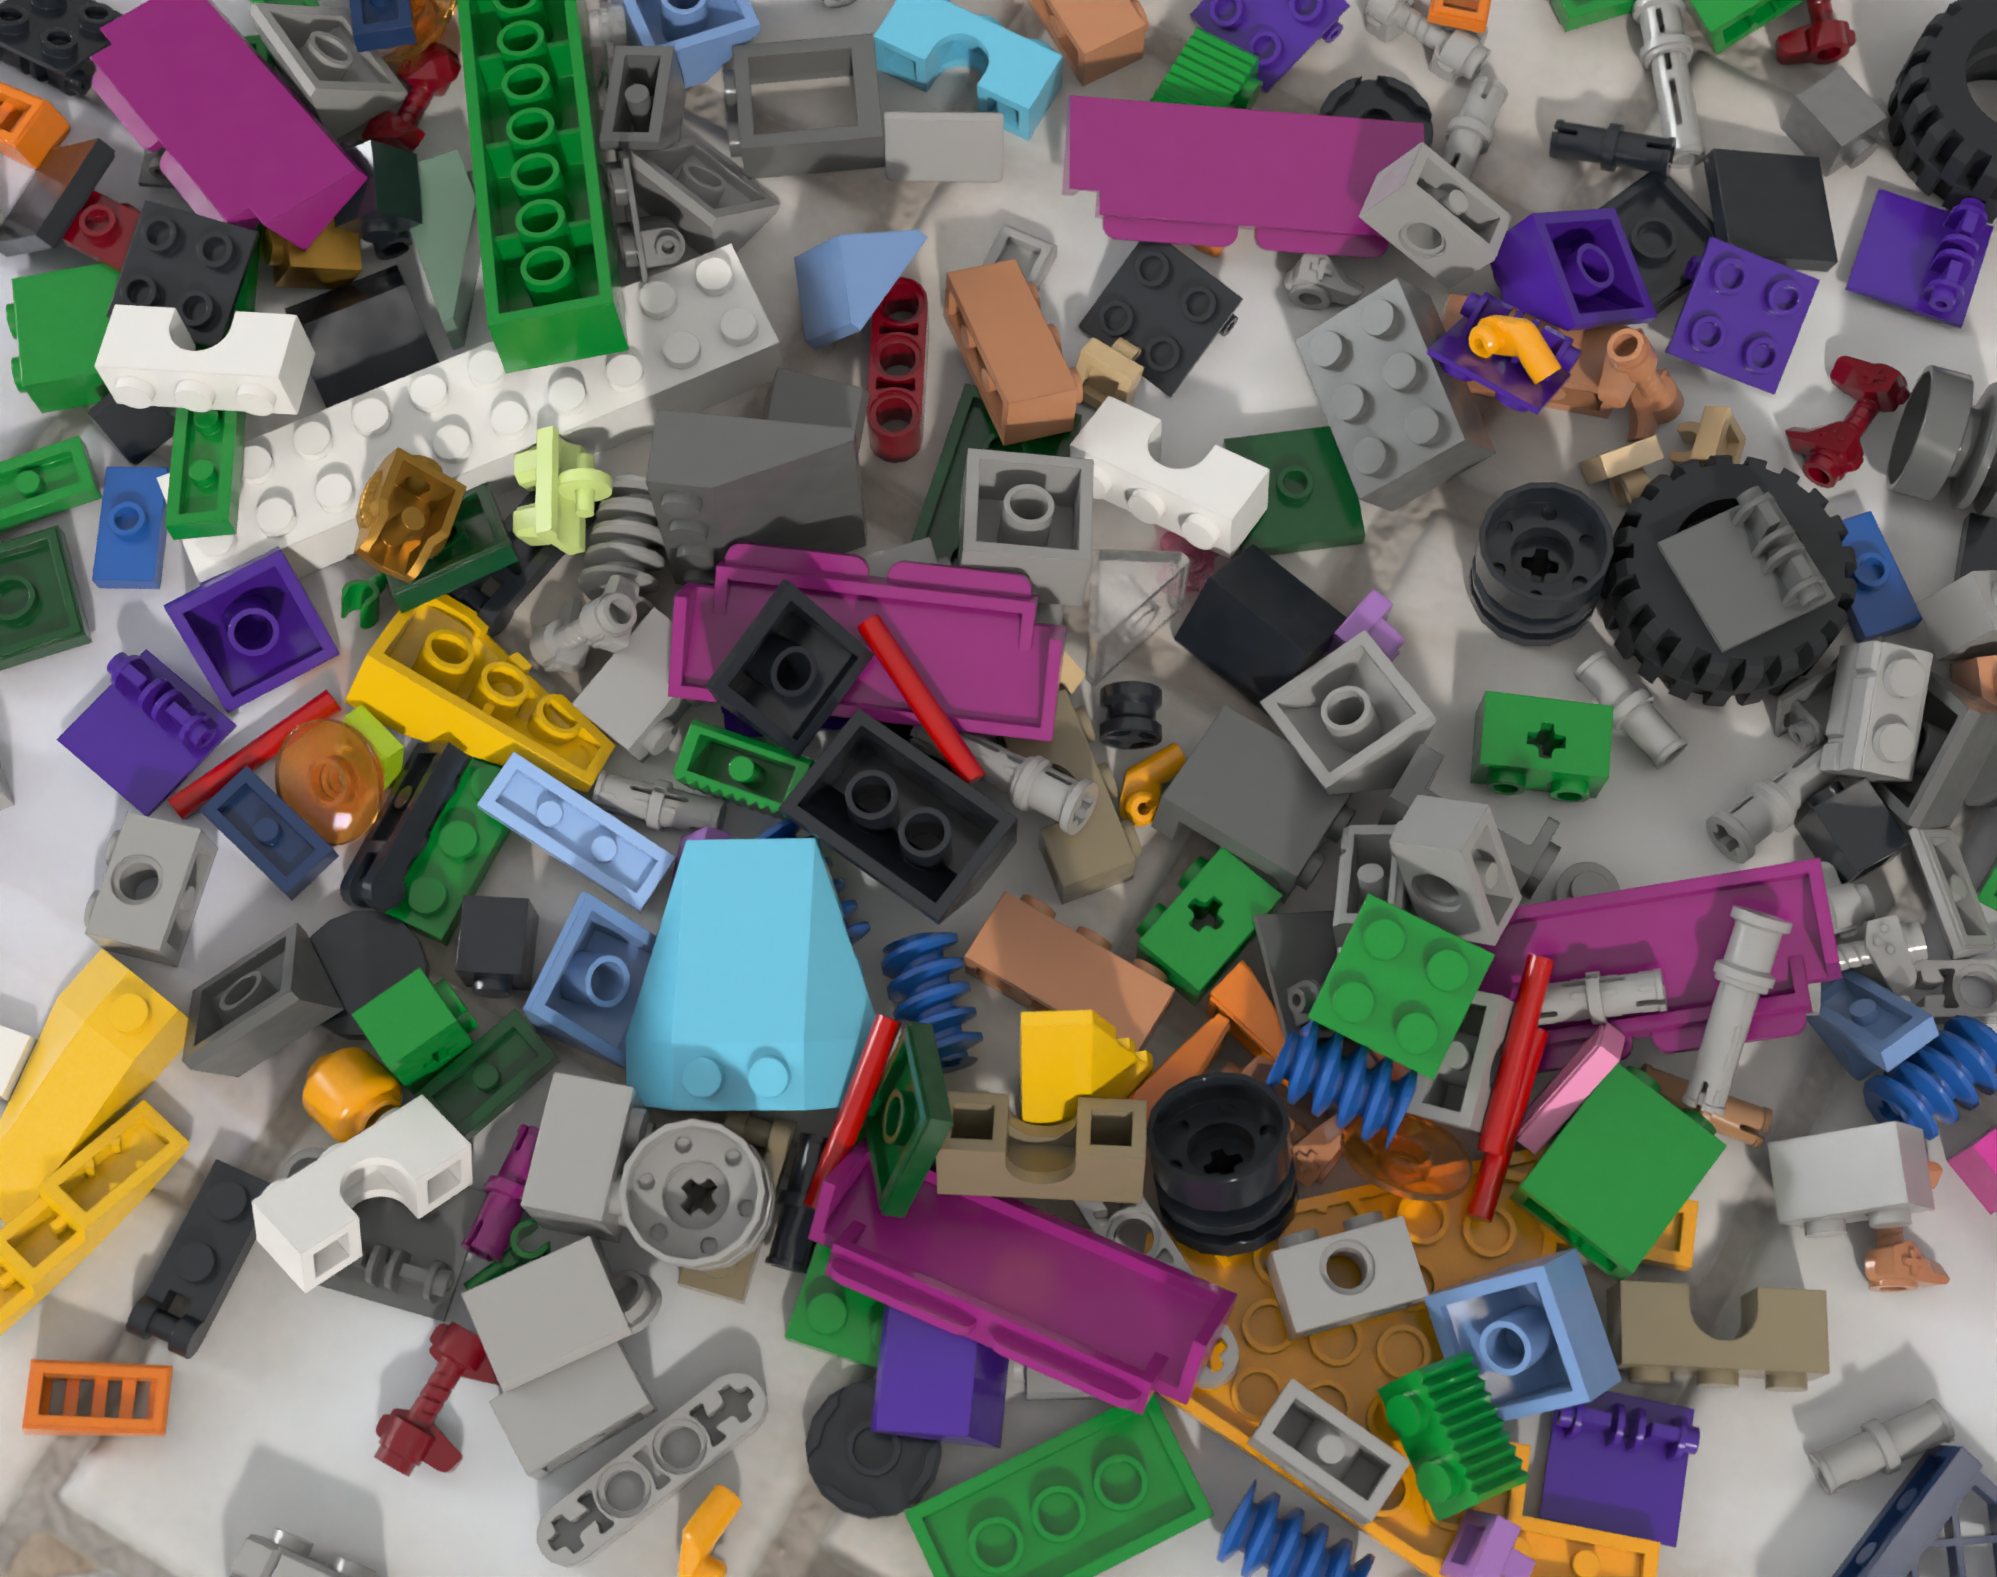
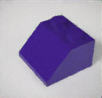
M1615 208L1532 213L1506 232L1496 259L1490 263L1494 281L1505 303L1565 331L1649 323L1657 318Z

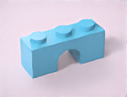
M896 0L874 35L876 68L926 93L936 77L949 68L964 66L981 73L983 76L977 84V112L1003 113V129L1027 141L1032 137L1062 88L1063 55L1055 52L1050 45L1042 40L1035 38L1027 39L1004 28L993 17L984 14L976 15L953 4L950 0Z

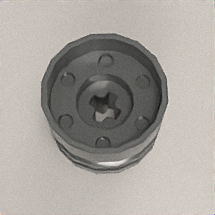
M1935 365L1925 367L1908 398L1894 438L1887 468L1886 484L1888 490L1929 501L1935 498L1949 477L1951 478L1949 500L1952 508L1959 510L1967 509L1974 500V509L1977 515L1996 518L1997 382L1990 384L1976 405L1973 406L1974 381L1971 375Z

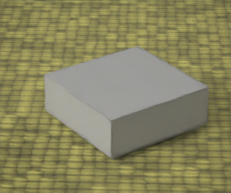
M1003 224L982 265L1016 259L1026 282L1033 281L1039 292L1057 257V245Z

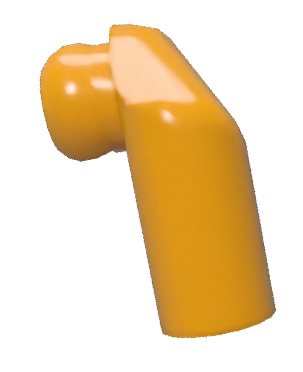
M1495 314L1481 319L1478 325L1473 327L1469 333V346L1477 356L1489 358L1492 354L1518 357L1535 385L1562 368L1536 325L1528 319Z
M1173 742L1125 771L1118 807L1121 817L1124 820L1130 819L1133 826L1142 827L1153 822L1160 803L1163 784L1175 778L1187 759L1177 743Z
M715 1485L684 1527L677 1571L679 1577L726 1576L727 1566L725 1562L713 1557L712 1552L716 1541L743 1506L740 1498L730 1489L722 1485Z

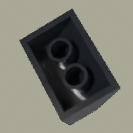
M860 708L856 710L779 807L781 814L938 925L981 890L1017 843V817Z

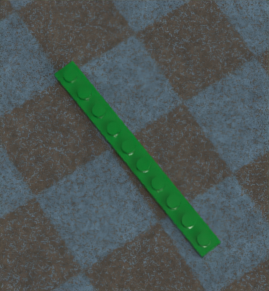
M260 35L244 36L270 67L275 70V65L270 59ZM262 222L254 229L260 235L226 335L231 328L236 311L255 312ZM195 343V345H196L195 351L205 350V349L210 348V347H207V346H204V345H200V344ZM176 407L165 527L173 540L237 534L246 412L226 410L194 412Z

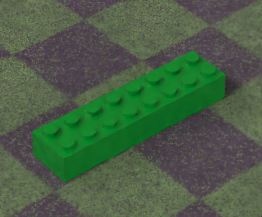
M457 0L487 326L505 372L507 374L628 351L629 344L604 149H601L599 143L601 122L585 0Z

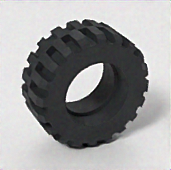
M1957 0L1949 4L1945 13L1937 14L1931 20L1914 46L1895 81L1896 85L1890 95L1887 111L1891 120L1887 126L1893 146L1901 145L1896 155L1898 161L1906 173L1914 171L1918 176L1915 185L1928 197L1935 193L1944 200L1942 207L1949 211L1955 206L1960 205L1961 201L1965 198L1979 199L1985 204L1984 210L1988 214L1987 223L1992 224L1997 218V122L1988 117L1978 107L1970 94L1967 83L1979 80H1997V0Z
M1728 454L1710 455L1704 467H1700L1699 462L1694 459L1675 465L1670 476L1659 474L1645 486L1639 498L1633 499L1613 535L1614 553L1600 593L1603 599H1607L1601 609L1605 628L1610 631L1618 628L1620 634L1614 646L1624 659H1629L1634 655L1642 665L1637 673L1651 684L1654 683L1657 677L1672 685L1668 694L1685 701L1691 693L1703 695L1702 703L1704 705L1724 707L1729 698L1735 696L1737 703L1744 706L1759 703L1767 692L1775 696L1781 694L1792 682L1798 680L1800 676H1806L1841 632L1848 620L1846 612L1855 601L1857 583L1850 577L1857 569L1855 550L1851 546H1842V541L1849 532L1841 517L1835 515L1830 518L1824 510L1829 501L1816 488L1808 493L1797 484L1800 479L1799 475L1786 468H1783L1780 474L1767 470L1766 460L1747 456L1743 464H1733V458ZM1754 486H1760L1763 493L1769 491L1773 494L1779 508L1789 524L1793 526L1796 535L1806 547V551L1819 572L1826 579L1827 585L1836 598L1825 605L1722 653L1692 602L1681 588L1657 544L1664 539L1738 506L1739 503L1736 499L1740 494Z

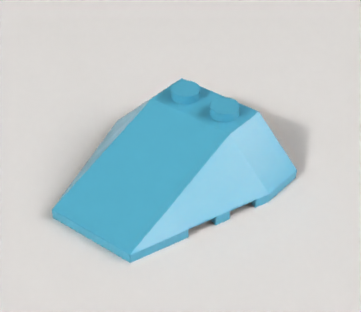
M817 838L686 840L626 1035V1086L635 1088L646 1107L672 1111H805L841 1107L876 1014L863 979L865 973L859 956L856 957L843 921L845 915Z

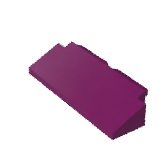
M148 0L99 28L112 45L90 57L98 67L92 78L93 89L141 147L149 152L158 151L162 147L166 149L160 160V170L197 215L254 230L262 222L264 226L306 251L369 178L212 0Z
M1070 95L1067 106L1062 195L1074 196L1079 191L1097 192L1095 218H1102L1104 233L1114 240L1227 247L1236 240L1238 229L1254 230L1256 244L1265 251L1374 259L1385 254L1389 241L1358 216L1377 174L1418 144L1424 142V123Z
M738 542L728 549L725 559H722L716 565L715 585L687 582L674 596L668 697L717 702L705 685L782 580L785 579L797 587L871 652L872 650L857 627L867 618L879 614L957 731L1049 742L1053 740L1067 626L1036 623L1039 595L1032 594V584L1023 574L901 560L892 565L887 577L869 576V565L859 555ZM875 655L830 715L851 718L856 710L860 708L879 722L923 727Z
M1808 859L1519 906L1516 908L1495 946L1470 942L1495 954L1478 991L1500 995L1515 1002L1528 954L1546 957L1554 961L1549 980L1550 983L1586 978L1585 972L1600 971L1601 976L1638 973L1640 971L1661 968L1666 990L1667 1011L1640 1012L1607 1017V1022L1626 1036L1620 1061L1625 1060L1632 1053L1634 1039L1652 1037L1655 1046L1663 1053L1674 1054L1699 1050L1720 981L1714 978L1716 972L1713 971L1716 960L1724 959L1736 921L1730 914L1733 905H1738L1765 912L1793 923L1790 934L1782 935L1771 969V974L1776 978L1773 989H1769L1768 994H1760L1745 1043L1798 1035L1806 1026V1014L1813 1013L1808 984L1842 979L1821 859ZM1591 1019L1555 1022L1553 1024L1537 1026L1549 1033L1537 1073L1561 1070L1601 1024L1593 1025Z
M866 1136L823 1180L808 1237L812 1241L831 1248L825 1275L831 1277L835 1282L947 1332L962 1335L992 1348L1001 1356L1120 1408H1127L1141 1415L1154 1391L1187 1405L1229 1319L1238 1295L1012 1197L937 1194L935 1164H932L905 1218L882 1215L881 1209H879Z

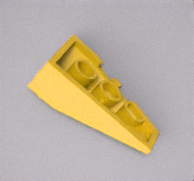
M447 594L404 613H401L400 609L366 654L344 702L355 708L363 705L382 724L402 735L425 742H450L469 756L504 766L512 753L515 752L564 785L587 793L589 792L616 745L575 708L564 695L549 694L530 676L528 672L532 665L518 651L511 656L507 654L487 634L489 627L477 616L478 613Z
M103 948L56 999L0 1119V1219L6 1224L40 1197L38 1186L123 1117L184 1048L188 1017Z
M1093 1010L1021 1012L1019 1086L1021 1121L1038 1126H1053L1065 1123L1076 1115L1078 1097L1126 1099L1152 1074L1153 1055L1147 1050L1136 1052L1135 1041L1131 1038L1116 1039V1027Z

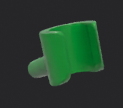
M378 571L368 581L357 579L346 583L342 588L341 618H346L354 610H360V628L368 629L375 626L379 621V596L388 584L386 574Z
M525 1220L515 1226L510 1235V1248L504 1251L501 1263L496 1264L492 1262L463 1283L466 1290L468 1291L508 1271L510 1272L519 1265L523 1266L550 1254V1241L534 1252L523 1251L518 1246L523 1238L530 1236L536 1231L538 1223L535 1220Z

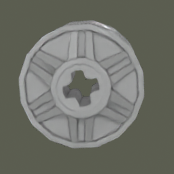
M697 1119L665 1124L641 1140L624 1165L618 1192L623 1222L640 1247L662 1262L703 1272L731 1267L753 1253L771 1228L777 1200L772 1172L758 1151L723 1125ZM697 1184L706 1189L711 1188L714 1184L718 1187L711 1196L717 1206L710 1214L700 1209L695 1210L693 1213L690 1212L695 1203V1199L690 1194V1191Z

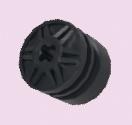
M1530 482L1506 491L1488 508L1479 529L1475 555L1469 575L1470 601L1480 621L1498 637L1522 646H1551L1574 637L1591 620L1614 553L1612 527L1601 507L1582 491L1557 482ZM1537 575L1541 577V582L1531 580V576Z
M1213 1072L1193 1076L1168 1089L1151 1109L1146 1127L1149 1153L1154 1171V1182L1163 1225L1179 1243L1199 1253L1229 1257L1257 1251L1279 1238L1294 1219L1299 1198L1296 1168L1292 1158L1294 1150L1291 1125L1284 1101L1268 1084L1246 1074Z

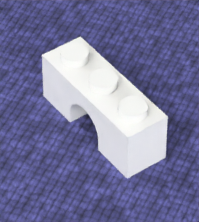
M115 304L94 367L117 404H124L138 409L148 408L149 406L185 408L194 412L226 410L243 411L256 416H267L271 413L298 415L315 351L297 315L236 311L231 328L222 341L208 349L195 351L196 345L176 308Z
M1108 396L1070 444L1071 458L1094 460L1093 498L1104 499L1131 512L1144 523L1157 524L1176 533L1199 549L1212 550L1231 559L1267 510L1270 469L1216 444L1204 460L1195 466L1184 469L1165 467L1159 464L1162 446V420Z
M420 1095L401 1108L396 1107L388 1110L378 1118L374 1125L347 1142L332 1145L322 1153L318 1160L289 1178H282L273 1182L259 1197L252 1200L257 1241L302 1291L307 1293L363 1256L359 1216L352 1210L356 1204L373 1197H389L403 1203L420 1219L473 1184L471 1143L423 1095Z

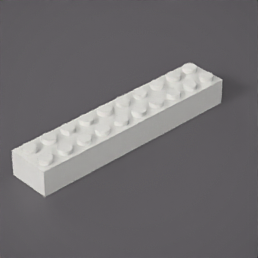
M732 244L648 277L649 282L642 283L640 280L621 288L629 344L628 351L506 374L494 341H491L244 442L237 534L181 539L199 584L202 586L277 546L282 550L298 578L356 555L354 549L359 528L355 516L361 494L369 478L372 477L384 458L398 447L411 455H422L436 461L441 466L444 474L467 486L465 492L482 484H488L495 497L520 486L514 475V454L536 446L537 429L554 426L559 430V436L563 440L581 445L587 450V453L596 455L654 431L657 409L697 413L772 382L777 368H784L780 342ZM170 473L157 478L166 503Z

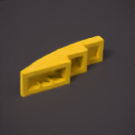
M144 1099L38 1186L40 1197L0 1229V1336L78 1266L148 1195L190 1148V1142Z

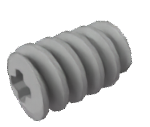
M625 474L612 477V495L604 499L597 507L596 517L599 523L594 525L590 533V540L593 546H590L585 552L584 562L587 568L583 569L578 578L579 589L591 601L603 594L612 575H621L639 584V593H655L659 589L660 584L658 580L650 574L644 573L645 570H661L665 565L664 557L650 550V548L660 549L665 547L660 530L656 527L658 523L646 485V477ZM638 595L636 603L637 616H646L654 606L652 602Z

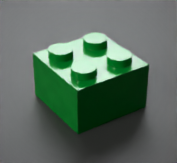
M1368 893L1307 1018L1434 1080L1495 954Z

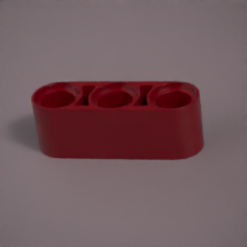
M905 277L897 279L872 314L867 390L870 395L866 412L869 441L875 455L891 463L906 462L913 458L921 449L924 436L929 349L927 293L921 284ZM900 311L910 312L914 315L907 320L901 321L889 317ZM895 365H903L911 369L906 374L897 376L886 372L888 368ZM896 419L908 423L907 427L899 431H889L881 427L884 423Z

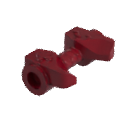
M1806 0L1810 23L1778 36L1775 42L1777 61L1783 65L1803 63L1825 65L1841 60L1856 43L1854 30L1849 28L1847 21L1834 18L1831 0Z
M430 42L426 49L421 52L408 53L396 73L411 88L397 114L385 111L370 119L361 138L365 142L374 140L413 153L426 135L417 126L434 96H445L452 81L456 80L459 75L461 64L458 55L449 47L438 42Z
M1850 356L1837 358L1830 373L1831 382L1857 401L1845 419L1815 428L1791 427L1785 430L1790 449L1806 456V462L1802 470L1812 483L1823 488H1832L1848 472L1856 471L1864 462V451L1860 438L1879 412H1894L1899 405L1905 404L1911 393L1907 388L1908 383L1905 377L1895 368L1887 364H1874Z
M453 1321L449 1325H438L430 1336V1342L433 1344L429 1352L438 1364L411 1409L394 1408L390 1415H382L376 1425L375 1431L381 1438L378 1442L381 1445L373 1457L410 1477L416 1465L420 1466L422 1461L440 1472L451 1473L455 1471L463 1460L462 1453L434 1423L437 1414L442 1410L460 1378L500 1386L479 1336Z

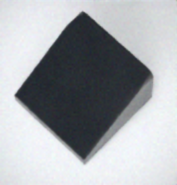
M109 393L88 412L105 439L134 466L141 463L174 435L175 421L165 408L161 406H149L143 409L132 408L124 404H117L111 393Z

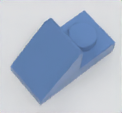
M1852 968L1841 971L1842 979L1821 982L1820 1014L1806 1016L1811 1027L1850 1076L1857 1081L1865 1079L1878 1068L1889 1072L1939 1036L1933 1015Z

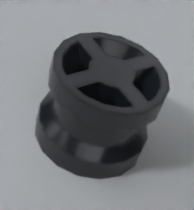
M1121 681L1107 684L1100 689V706L1106 710V720L1100 724L1099 741L1102 744L1117 749L1137 750L1150 748L1162 742V725L1156 721V711L1162 706L1161 688L1147 682Z

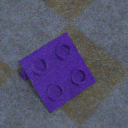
M1203 0L1191 12L1190 16L1204 30L1259 56L1257 79L1263 81L1262 88L1268 93L1317 40L1323 39L1326 43H1331L1340 35L1343 25L1339 22V18L1350 5L1345 0Z
M1879 189L1845 290L1961 329L1994 226L1987 224L1988 214L1984 210L1985 204L1976 198H1965L1961 201L1960 205L1955 206L1949 212Z
M1710 237L1702 258L1693 255L1685 267L1684 278L1692 282L1665 353L1775 395L1820 280Z
M1472 291L1461 308L1460 314L1463 317L1428 349L1426 354L1440 361L1441 368L1452 377L1468 382L1475 380L1495 391L1496 398L1505 406L1520 412L1531 411L1538 415L1572 375L1570 371L1576 364L1582 351L1572 346L1574 339L1545 325L1541 335L1562 368L1536 385L1529 377L1518 357L1492 354L1489 358L1477 356L1469 346L1468 337L1470 331L1485 317L1495 314L1509 316L1513 306L1492 296L1488 292L1480 296ZM1518 310L1513 317L1523 318L1525 312ZM1535 318L1532 322L1539 329L1541 321Z
M145 649L139 656H128L126 653L121 652L110 660L107 665V672L111 674L112 684L56 740L144 816L149 817L237 725L151 652Z
M1606 1391L1591 1402L1554 1410L1538 1518L1660 1542V1545L1675 1548L1677 1546L1688 1455L1696 1454L1700 1441V1428L1692 1426L1695 1409Z

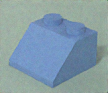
M610 0L611 7L628 46H674L685 89L707 82L733 57L732 46L746 45L760 32V23L750 0Z
M1577 1248L1506 1266L1429 1293V1296L1424 1300L1444 1359L1464 1351L1474 1355L1472 1364L1480 1368L1478 1377L1486 1381L1484 1390L1492 1394L1490 1403L1498 1407L1496 1416L1504 1421L1591 1402L1622 1381Z

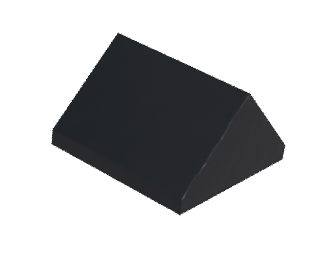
M397 264L353 281L350 285L338 287L285 308L286 314L298 316L315 351L310 373L326 408L439 363Z
M1252 544L1209 577L1176 633L1174 641L1269 716L1263 709L1260 701L1316 664L1329 649L1334 633L1347 617L1260 548Z
M783 579L705 687L718 704L783 750L799 759L872 659L874 653L791 582Z

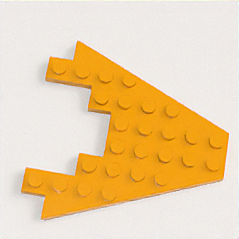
M1544 1145L1536 1154H1533L1528 1149L1512 1153L1491 1223H1483L1465 1215L1482 1161L1480 1159L1299 1199L1294 1219L1281 1236L1257 1251L1229 1257L1202 1254L1179 1243L1168 1229H1165L1196 1277L1238 1294L1226 1324L1233 1333L1239 1347V1367L1235 1376L1224 1386L1216 1389H1202L1196 1386L1187 1405L1158 1392L1155 1393L1427 1577H1444L1439 1572L1467 1509L1498 1514L1521 1527L1513 1548L1536 1561L1530 1577H1657L1660 1542L1522 1516L1526 1483L1437 1522L1428 1501L1418 1490L1416 1475L1411 1464H1409L1373 1521L1361 1526L1246 1444L1284 1386L1293 1378L1408 1459L1397 1433L1388 1424L1386 1409L1377 1389L1414 1370L1444 1359L1425 1301L1418 1306L1289 1341L1265 1262L1271 1252L1280 1250L1277 1240L1284 1236L1308 1229H1317L1319 1239L1345 1232L1343 1221L1373 1211H1382L1384 1220L1404 1216L1428 1294L1515 1263L1556 1253V1248L1572 1249L1569 1244L1509 1199L1510 1195L1548 1145ZM1687 1200L1641 1261V1264L1684 1272L1692 1267L1698 1201ZM1152 1232L1146 1235L1143 1251L1145 1255L1151 1250L1154 1243ZM1335 1256L1327 1260V1274L1335 1285L1344 1289H1351L1360 1285L1361 1272L1358 1265L1352 1259L1345 1256ZM1222 1342L1215 1346L1206 1364L1212 1372L1219 1371L1222 1368L1220 1354L1227 1349ZM1509 1442L1516 1446L1515 1456L1523 1460L1521 1469L1528 1472L1531 1446Z

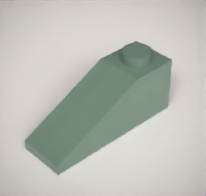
M459 149L417 162L423 223L410 228L441 322L453 350L465 346L481 260L473 170L466 171Z

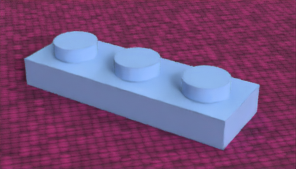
M515 752L512 753L477 804L478 809L638 913L642 912L676 861L674 855Z

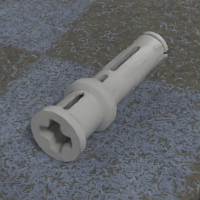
M1637 0L1632 5L1631 12L1633 20L1640 24L1644 46L1640 49V60L1643 66L1648 71H1651L1653 75L1664 137L1676 138L1673 164L1669 163L1668 165H1671V168L1674 169L1696 166L1703 162L1706 154L1702 146L1696 102L1687 65L1691 60L1694 47L1691 38L1684 33L1681 14L1685 9V0ZM1661 9L1662 12L1656 13V10ZM1660 27H1665V32L1660 33ZM1674 93L1678 94L1682 124H1677L1672 98Z
M913 726L910 734L913 738L909 740L910 744L946 762L926 730L921 726ZM958 731L986 773L981 781H985L1009 794V799L1015 808L1023 812L1034 809L1060 822L1061 831L1069 835H1075L1085 826L1098 799L1099 786L1097 782L1088 778L1078 781L1052 768L1051 760L1044 756L1031 755L1025 758L977 733Z
M1828 740L1818 747H1812L1772 780H1756L1745 789L1744 799L1726 813L1717 811L1706 820L1708 835L1721 853L1736 863L1744 864L1755 855V846L1774 831L1784 832L1792 826L1796 818V810L1803 806L1813 795L1839 777V775L1819 771L1823 746L1828 743Z
M1733 905L1730 914L1736 921L1724 959L1716 960L1713 971L1716 972L1714 978L1719 980L1720 984L1686 1093L1683 1094L1681 1102L1693 1108H1696L1697 1104L1702 1105L1701 1111L1716 1115H1724L1725 1104L1760 994H1768L1769 989H1773L1776 978L1771 974V969L1782 935L1790 934L1793 926L1792 922L1783 918L1738 905Z

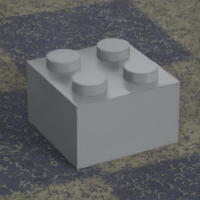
M968 448L961 490L957 566L1020 573L1030 580L1032 594L1039 595L1038 603L1082 607L1092 563L1094 460Z
M554 1072L521 1201V1206L542 1228L585 1237L596 1235L600 1240L620 1243L623 1227H627L623 1222L618 1194L624 1165L640 1141L657 1130L656 1123L649 1122V1111L634 1087Z

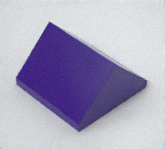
M279 546L163 605L227 713L340 655L300 579Z
M885 1304L871 1431L1000 1449L1009 1359L999 1355L992 1348L974 1340L947 1332Z

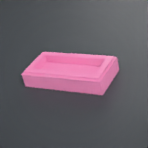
M1608 1022L1601 1024L1526 1108L1517 1141L1533 1154H1536L1620 1061L1626 1036Z

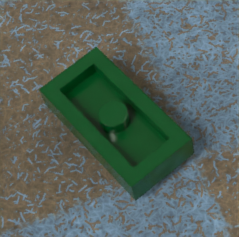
M514 1009L413 1095V1097L417 1098L423 1095L470 1141L558 1065L561 1060L521 1014Z

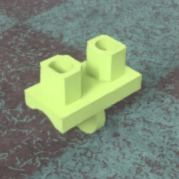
M554 426L537 429L536 446L514 454V475L517 482L529 492L536 491L535 503L517 507L513 511V533L530 546L552 544L568 555L585 552L586 518L594 515V502L607 499L612 495L613 478L608 473L595 469V456L587 453V450L581 445L563 440L559 436V430Z

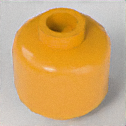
M359 1047L341 1048L333 1053L321 1056L311 1065L303 1087L302 1105L308 1116L335 1141L339 1143L347 1142L374 1125L378 1118L388 1110L396 1107L401 1108L403 1088L398 1078L368 1051Z

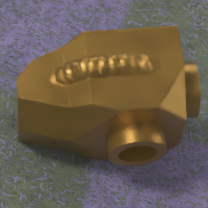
M399 447L384 458L363 489L355 516L359 533L354 553L376 570L411 583L421 572L427 560L433 559L434 556H437L444 549L467 486L444 474L441 466L433 459L422 455H411Z

